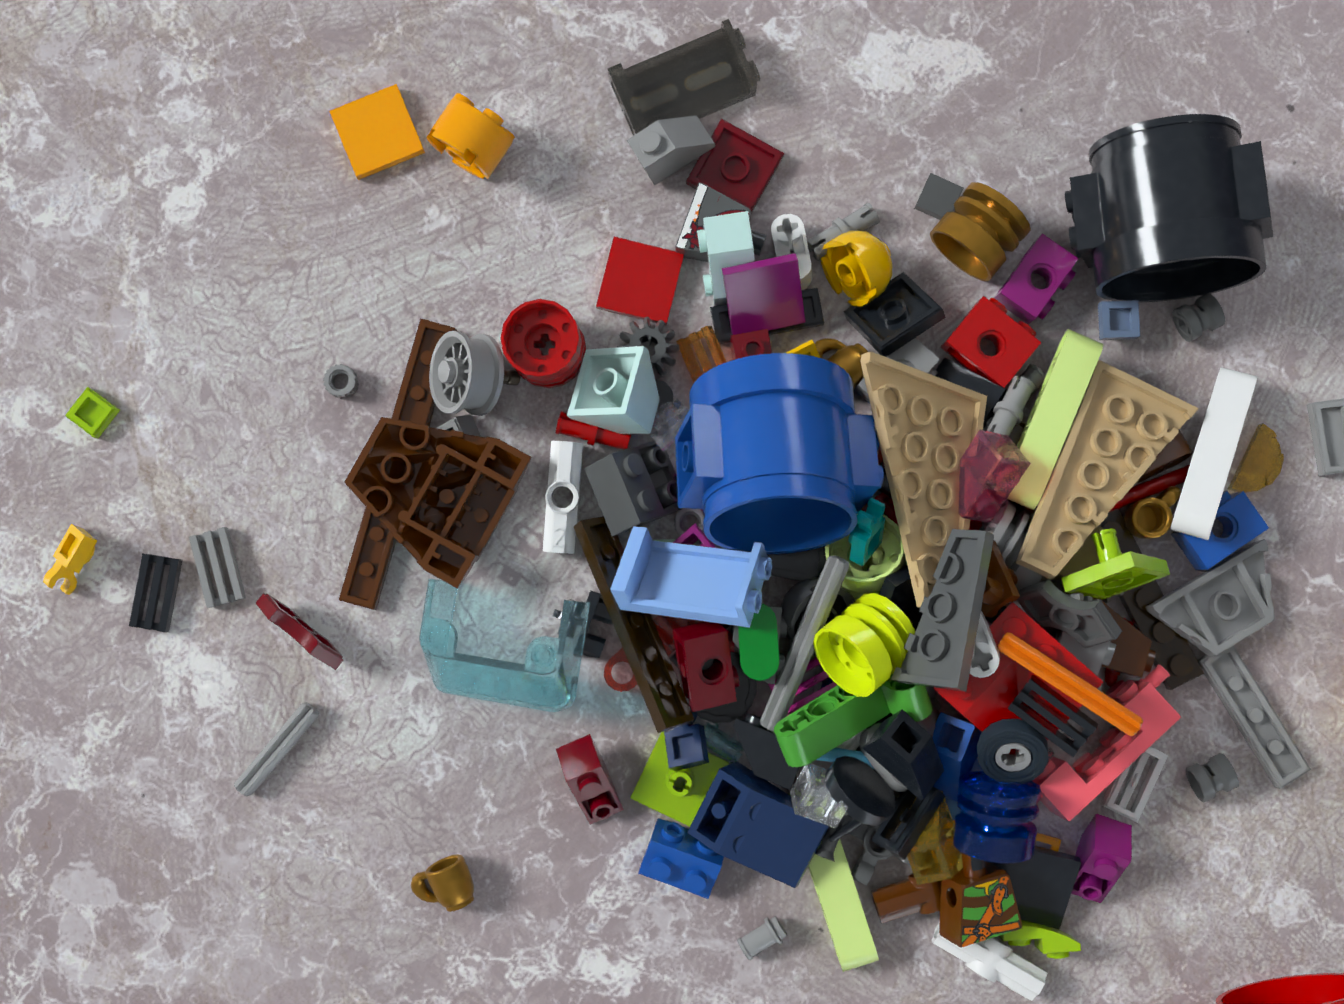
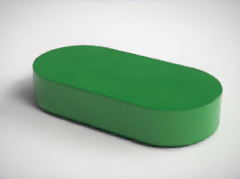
M762 604L759 613H754L750 628L738 626L741 668L749 678L758 681L771 678L779 667L776 616L769 606Z

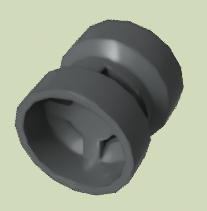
M1209 293L1197 298L1193 305L1184 304L1172 312L1175 327L1182 338L1188 342L1201 337L1203 331L1207 329L1213 331L1225 324V315L1220 303Z
M1222 753L1210 757L1208 763L1204 765L1196 763L1186 768L1189 784L1202 802L1215 798L1216 793L1219 791L1229 792L1239 787L1237 774L1228 758Z

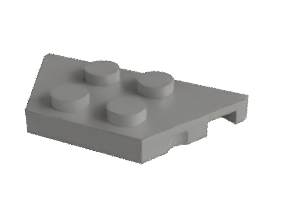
M1266 540L1254 542L1146 606L1147 611L1206 655L1217 656L1275 620L1273 602L1270 598V590L1272 588L1271 574L1265 573L1263 552L1268 551Z

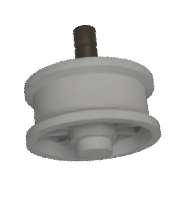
M449 331L439 339L433 351L429 371L430 390L434 403L444 413L455 414L465 409L471 415H486L496 405L503 384L518 385L520 382V375L517 371L504 370L501 349L497 341L490 335L476 334L468 338L462 332Z

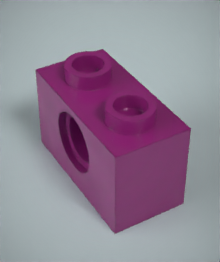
M1042 233L1033 242L994 299L1002 303L1008 311L1027 324H1030L1037 317L1043 320L1055 304V301L1051 299L1058 287L1064 290L1076 275L1072 267L1079 258ZM1031 274H1039L1044 278L1046 282L1045 289H1038L1033 286Z

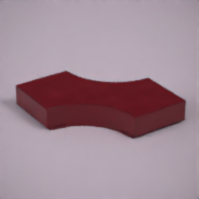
M265 593L256 601V605L267 619L294 638L310 655L334 670L344 661L343 656L334 645L304 622L291 608Z

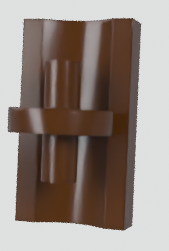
M993 540L981 607L984 616L989 618L997 615L998 610L1004 605L1020 598L1015 586L1018 582L1016 573L1012 569L1007 568L995 540Z

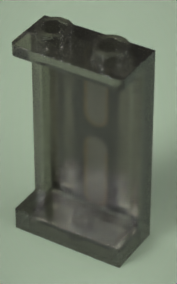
M727 19L722 21L721 28L626 69H623L621 63L607 68L610 85L632 135L634 136L657 120L696 115L701 119L755 96L760 75L754 61H747L743 52L746 44L738 27L733 29L730 20Z

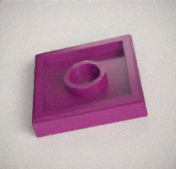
M795 253L722 268L733 335L762 329L773 330L805 323L799 265Z

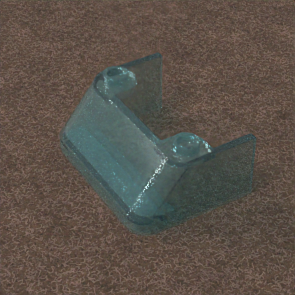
M428 579L419 640L433 684L439 691L548 712L564 711L573 704L576 697L590 602L564 600L558 638L542 636L534 639L527 648L525 663L519 664L456 653L458 634L452 621L458 589L443 580Z

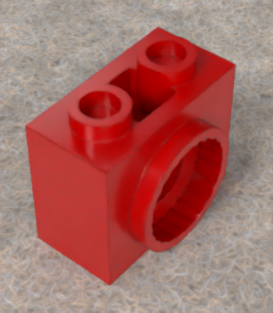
M983 296L940 348L966 369L1005 388L1041 342L1035 338L1036 332L1028 324L1022 321L1017 323L1006 314L1008 310L1002 303L994 298L988 300ZM981 340H990L995 345L996 353L994 356H987L981 351Z

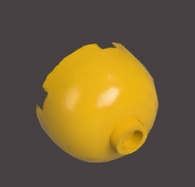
M848 231L824 244L822 249H827V254L821 258V265L825 277L838 295L843 290L851 298L847 303L861 307L877 298L886 290L892 277V259L888 246L879 238L867 231Z

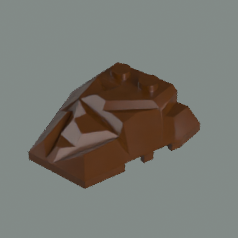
M381 417L344 483L376 518H379L390 530L392 536L411 553L423 570L458 589L469 574L474 563L482 555L519 488L518 485L532 457L498 438H485L464 434V432L442 430L431 428L428 425Z

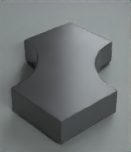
M1049 579L1018 591L1020 598L1017 601L1026 614L1041 627L1057 628L1070 634L1084 648L1115 640L1122 632L1101 600L1082 601L1072 598L1060 591Z

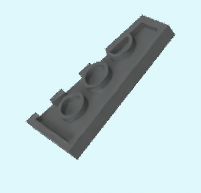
M952 529L933 575L936 583L929 597H924L919 610L923 615L915 634H909L904 649L908 650L901 668L896 667L891 680L900 683L966 692L994 534L980 530Z

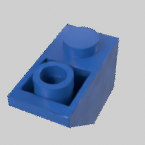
M940 712L932 738L945 771L933 787L939 789L945 797L959 802L978 754L977 743L982 731L972 724Z

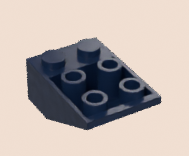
M735 762L719 768L687 833L717 854L796 888L831 822L767 780L755 776L753 771L743 764Z

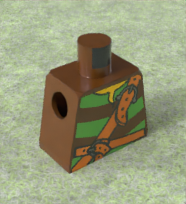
M972 847L962 850L963 869L946 873L942 877L940 935L962 948L1022 929V922L1009 874L991 863H986L984 849Z

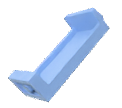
M633 526L610 590L620 610L750 628L754 613H759L761 609V589L764 580H769L772 560L767 556L764 545L760 542H754L752 551L745 552L654 541L647 528Z

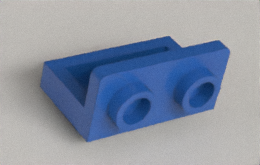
M658 818L638 874L709 899L721 870L724 856L717 854L688 834V828L682 827L678 823Z

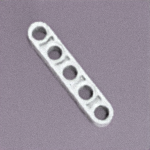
M1220 367L1170 530L1209 540L1258 376Z

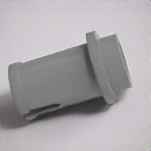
M776 916L771 919L766 917L764 924L744 937L737 939L741 950L748 960H752L753 957L775 943L779 945L783 943L782 939L787 936V933Z

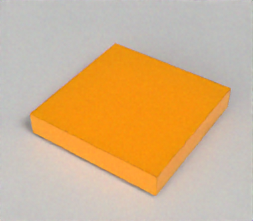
M397 84L329 111L358 180L425 153Z

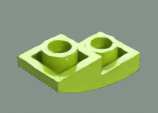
M1021 920L1022 929L999 936L1003 941H1008V945L1011 946L1030 945L1031 939H1034L1035 947L1043 954H1047L1048 958L1053 959L1067 958L1070 956V952L1081 951V944L1069 934L1059 929Z

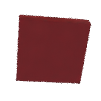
M721 119L711 136L716 146L699 157L686 180V184L697 189L698 183H703L749 208L752 214L785 153Z

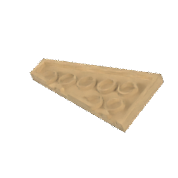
M1098 360L1015 563L1048 579L1056 577L1081 548L1086 538L1104 521L1109 511L1127 494L1156 460V456L1179 433V429L1199 408Z

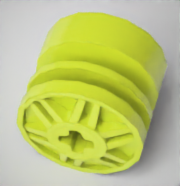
M865 593L847 607L841 615L836 616L820 629L814 636L813 645L818 661L834 683L844 691L857 697H868L890 678L896 667L901 668L908 651L904 649L909 634H915L916 631L909 618L888 598L876 593Z

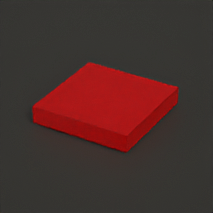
M614 236L596 308L641 320L649 317L653 323L662 320L665 322V326H667L684 254Z

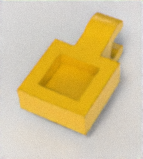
M71 524L53 555L57 560L53 567L46 572L43 582L49 588H53L58 579L65 578L60 589L65 594L70 595L77 585L74 572L80 573L84 564L91 560L97 540L85 529Z

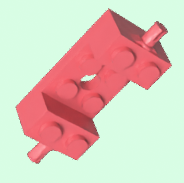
M1158 664L1144 679L1141 678L1139 681L1120 680L1106 692V695L1143 719V724L1134 736H1129L1117 727L1110 729L1099 740L1102 745L1092 754L1089 752L1083 754L1075 761L1072 767L1066 761L1049 755L1044 772L1034 780L1024 783L1027 788L1010 802L1020 814H1023L1038 799L1051 813L1068 822L1079 814L1181 718L1177 711L1156 690L1167 677H1170L1168 671Z

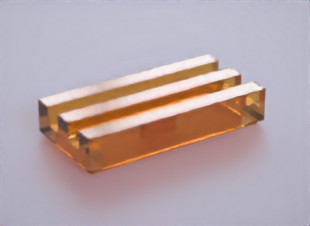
M705 326L700 331L693 332L688 337L676 341L679 344V350L693 383L703 374L690 344L694 347L704 373L713 367L702 345L701 339L703 338L706 340L716 366L727 362L712 326Z

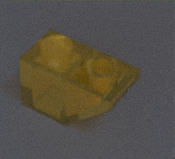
M945 798L907 856L917 885L952 879L963 868L961 856L963 849Z

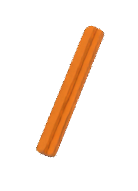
M1007 632L999 642L997 648L1000 652L1127 735L1134 736L1141 728L1143 719L1017 636Z

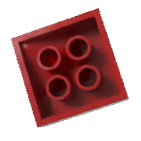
M1011 602L990 625L989 628L997 647L1007 632L1012 633L1098 689L1102 685L1103 681L1014 602ZM1000 651V663L995 673L984 678L974 677L969 674L966 692L933 688L980 731H984L990 724L1002 719H1021L1007 708L1032 675L1079 709L1082 706ZM1031 690L1029 694L1036 698L1038 701H1040L1042 704L1058 713L1061 716V718H1063L1065 721H1068L1070 719L1068 716H1066L1064 713H1062L1060 710H1058L1056 707H1054L1052 704H1050L1036 692ZM1022 702L1025 706H1027L1029 709H1031L1033 712H1035L1037 715H1039L1041 718H1043L1045 721H1047L1049 724H1051L1053 727L1059 730L1058 727L1049 722L1047 719H1045L1043 716H1041L1027 704ZM1011 749L1009 754H1015V751L1018 749Z

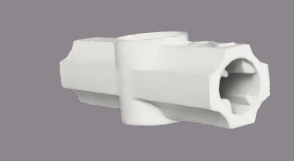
M551 441L548 489L545 494L544 552L575 554L576 532L573 526L578 521V509L581 500L580 483L584 443ZM560 487H568L573 493V501L566 508L558 507L553 500L554 492Z
M939 923L936 926L931 940L933 944L966 962L965 965L977 974L994 983L997 980L1031 1001L1042 991L1048 973L1013 952V948L1003 941L993 937L960 948L940 935Z

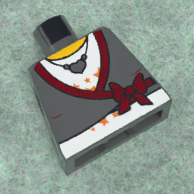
M699 182L675 246L676 252L684 254V258L709 262L707 252L700 253L697 230L704 229L703 218L748 211L750 222L751 210ZM751 230L754 254L760 256L767 235Z

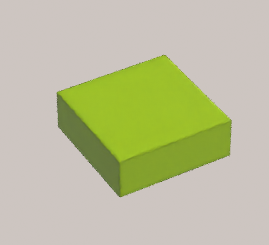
M87 387L65 416L93 438L98 439L119 413L120 409L95 390Z

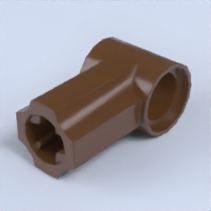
M940 867L921 869L908 875L906 880L871 890L872 899L881 924L918 912L919 914H931L940 911L941 881L943 877Z

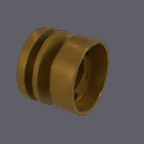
M971 182L963 192V196H960L954 203L956 213L947 212L930 232V237L937 249L960 270L981 281H989L1007 260L1005 252H1013L1018 247L1019 241H1022L1027 236L1031 228L1025 215L1003 194L985 184Z

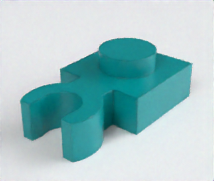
M870 498L866 512L862 510L858 512L857 525L849 535L848 542L851 543L850 560L861 566H864L882 543L885 517H883L884 503Z

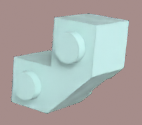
M748 211L703 218L704 229L697 230L700 253L707 252L709 261V274L703 275L705 296H713L714 306L727 304L722 268L755 261Z

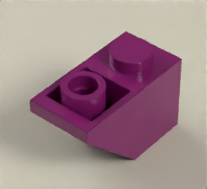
M1095 814L1082 833L1075 856L1080 858L1081 866L1071 894L1086 900L1102 903L1132 861V825Z

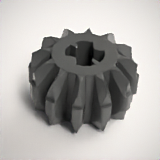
M649 317L644 318V328L642 329L639 328L635 321L630 322L629 325L633 335L622 331L620 339L627 344L617 346V348L641 346L646 341H649V346H651L652 342L655 343V354L650 356L652 368H656L659 375L664 377L666 369L662 363L675 366L676 359L668 353L679 351V344L668 343L675 337L674 330H668L661 334L665 322L659 320L653 329L651 328Z

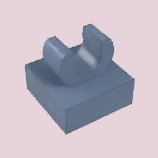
M1139 300L1101 301L1098 304L1099 340L1138 339L1140 337Z

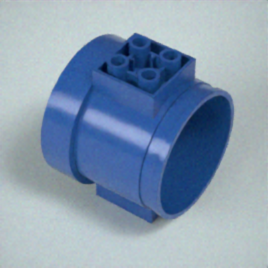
M793 353L760 354L718 365L701 375L692 385L689 392L690 409L675 437L678 508L703 509L705 514L703 521L704 534L711 542L729 550L751 552L754 542L763 543L766 554H784L807 551L829 545L846 537L854 530L858 522V512L868 503L874 493L881 488L884 472L883 467L878 465L877 452L880 444L874 426L873 415L856 414L853 382L850 375L843 368L831 361L815 356Z

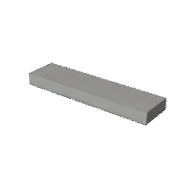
M1234 645L1217 656L1205 655L1197 660L1204 675L1275 788L1281 789L1311 770Z

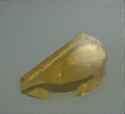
M1264 423L1258 425L1228 490L1235 492L1244 491L1245 493L1258 491L1272 484L1280 474L1284 454H1281L1276 433Z

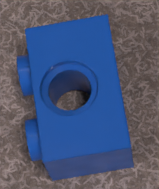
M1227 490L1223 492L1215 517L1223 525V533L1219 538L1213 534L1212 530L1209 540L1176 531L1171 533L1195 570L1210 569L1269 529L1244 491L1232 494Z

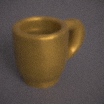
M832 338L816 341L815 346L822 359L825 352L831 349L839 350L827 360L839 365L850 375L854 390L864 378L860 361L861 355L868 352L866 348L859 343L846 346Z
M1170 486L1156 498L1140 499L1131 504L1124 517L1129 532L1135 537L1143 539L1157 538L1167 533L1172 524L1170 507L1180 498V489L1176 486Z
M451 855L438 860L429 866L426 871L419 872L412 877L411 889L419 899L432 903L439 902L449 912L462 909L474 900L473 880L462 855ZM425 879H428L433 893L427 888L424 882Z

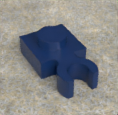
M691 710L692 715H693L694 719L696 720L698 711L693 712V711ZM695 720L674 728V730L664 732L668 766L673 771L709 763L704 726L699 723L693 725Z

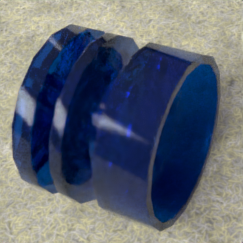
M984 771L963 774L959 778L958 783L960 794L957 796V807L962 812L955 816L954 847L972 858L988 862L1019 863L1031 859L1035 855L1037 828L1032 821L1039 816L1037 803L1041 799L1040 786L1032 780L1023 784L1020 782H998L986 775Z

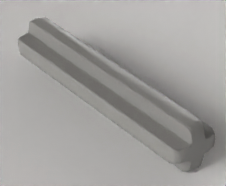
M307 702L302 703L234 783V787L238 792L248 797L257 790L318 718L319 712L315 707Z

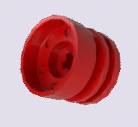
M536 299L524 302L512 310L503 323L500 338L503 354L512 367L527 382L537 387L549 389L565 385L580 372L587 348L584 335L568 309L555 301ZM550 341L554 348H550L548 355H544L540 348H545L546 342Z

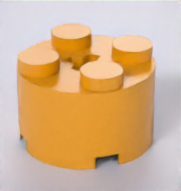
M456 93L426 138L441 154L445 150L453 157L452 162L478 178L484 179L486 177L489 179L515 137L510 131L501 126L504 120L498 114L488 108L481 112L474 108L475 105L471 100L460 93Z

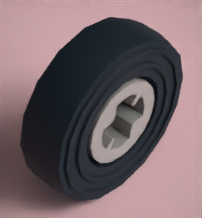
M1017 718L1002 719L990 724L982 731L977 743L978 762L984 773L993 780L1005 784H1023L1034 780L1044 772L1049 760L1048 742L1045 736L1025 721ZM1011 749H1018L1015 751V754H1009Z

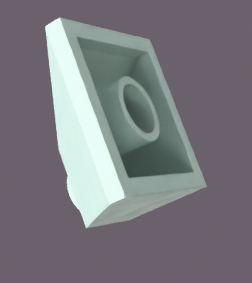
M645 346L586 349L567 416L573 420L619 434H650L660 399L648 349Z

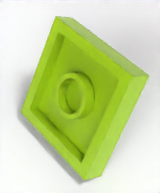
M1111 528L1101 530V536L1097 532L1091 535L1100 563L1062 577V582L1066 593H1082L1084 596L1103 600L1168 576L1170 572L1166 560L1131 551L1122 554L1116 536L1117 532Z
M661 732L630 798L690 827L719 768L729 765V761L708 752L709 763L673 771L668 766L664 732Z

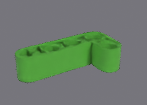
M893 674L868 697H857L844 691L838 685L786 716L775 725L774 733L786 763L791 767L806 766L890 713L894 715L903 710L916 722L927 718L932 713L933 706L926 686L891 680Z

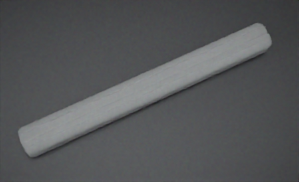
M829 556L826 560L760 719L761 725L770 731H774L775 725L788 714L814 652V636L824 627L848 571L849 562L839 556Z

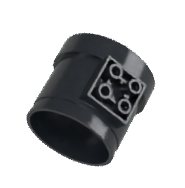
M1186 114L1147 120L1118 129L1096 141L1088 153L1089 162L1092 166L1091 174L1070 177L1071 190L1065 191L1067 212L1072 214V219L1075 223V226L1069 227L1070 245L1072 249L1076 250L1077 258H1082L1088 268H1093L1096 294L1103 299L1111 301L1139 300V303L1171 301L1224 291L1245 284L1262 275L1266 270L1263 239L1274 236L1261 141L1241 145L1242 133L1240 124L1229 117L1212 114Z

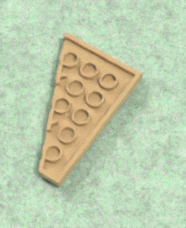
M867 352L861 355L860 362L917 608H920L924 597H929L936 583L933 575L952 529L969 530L987 396L874 352Z

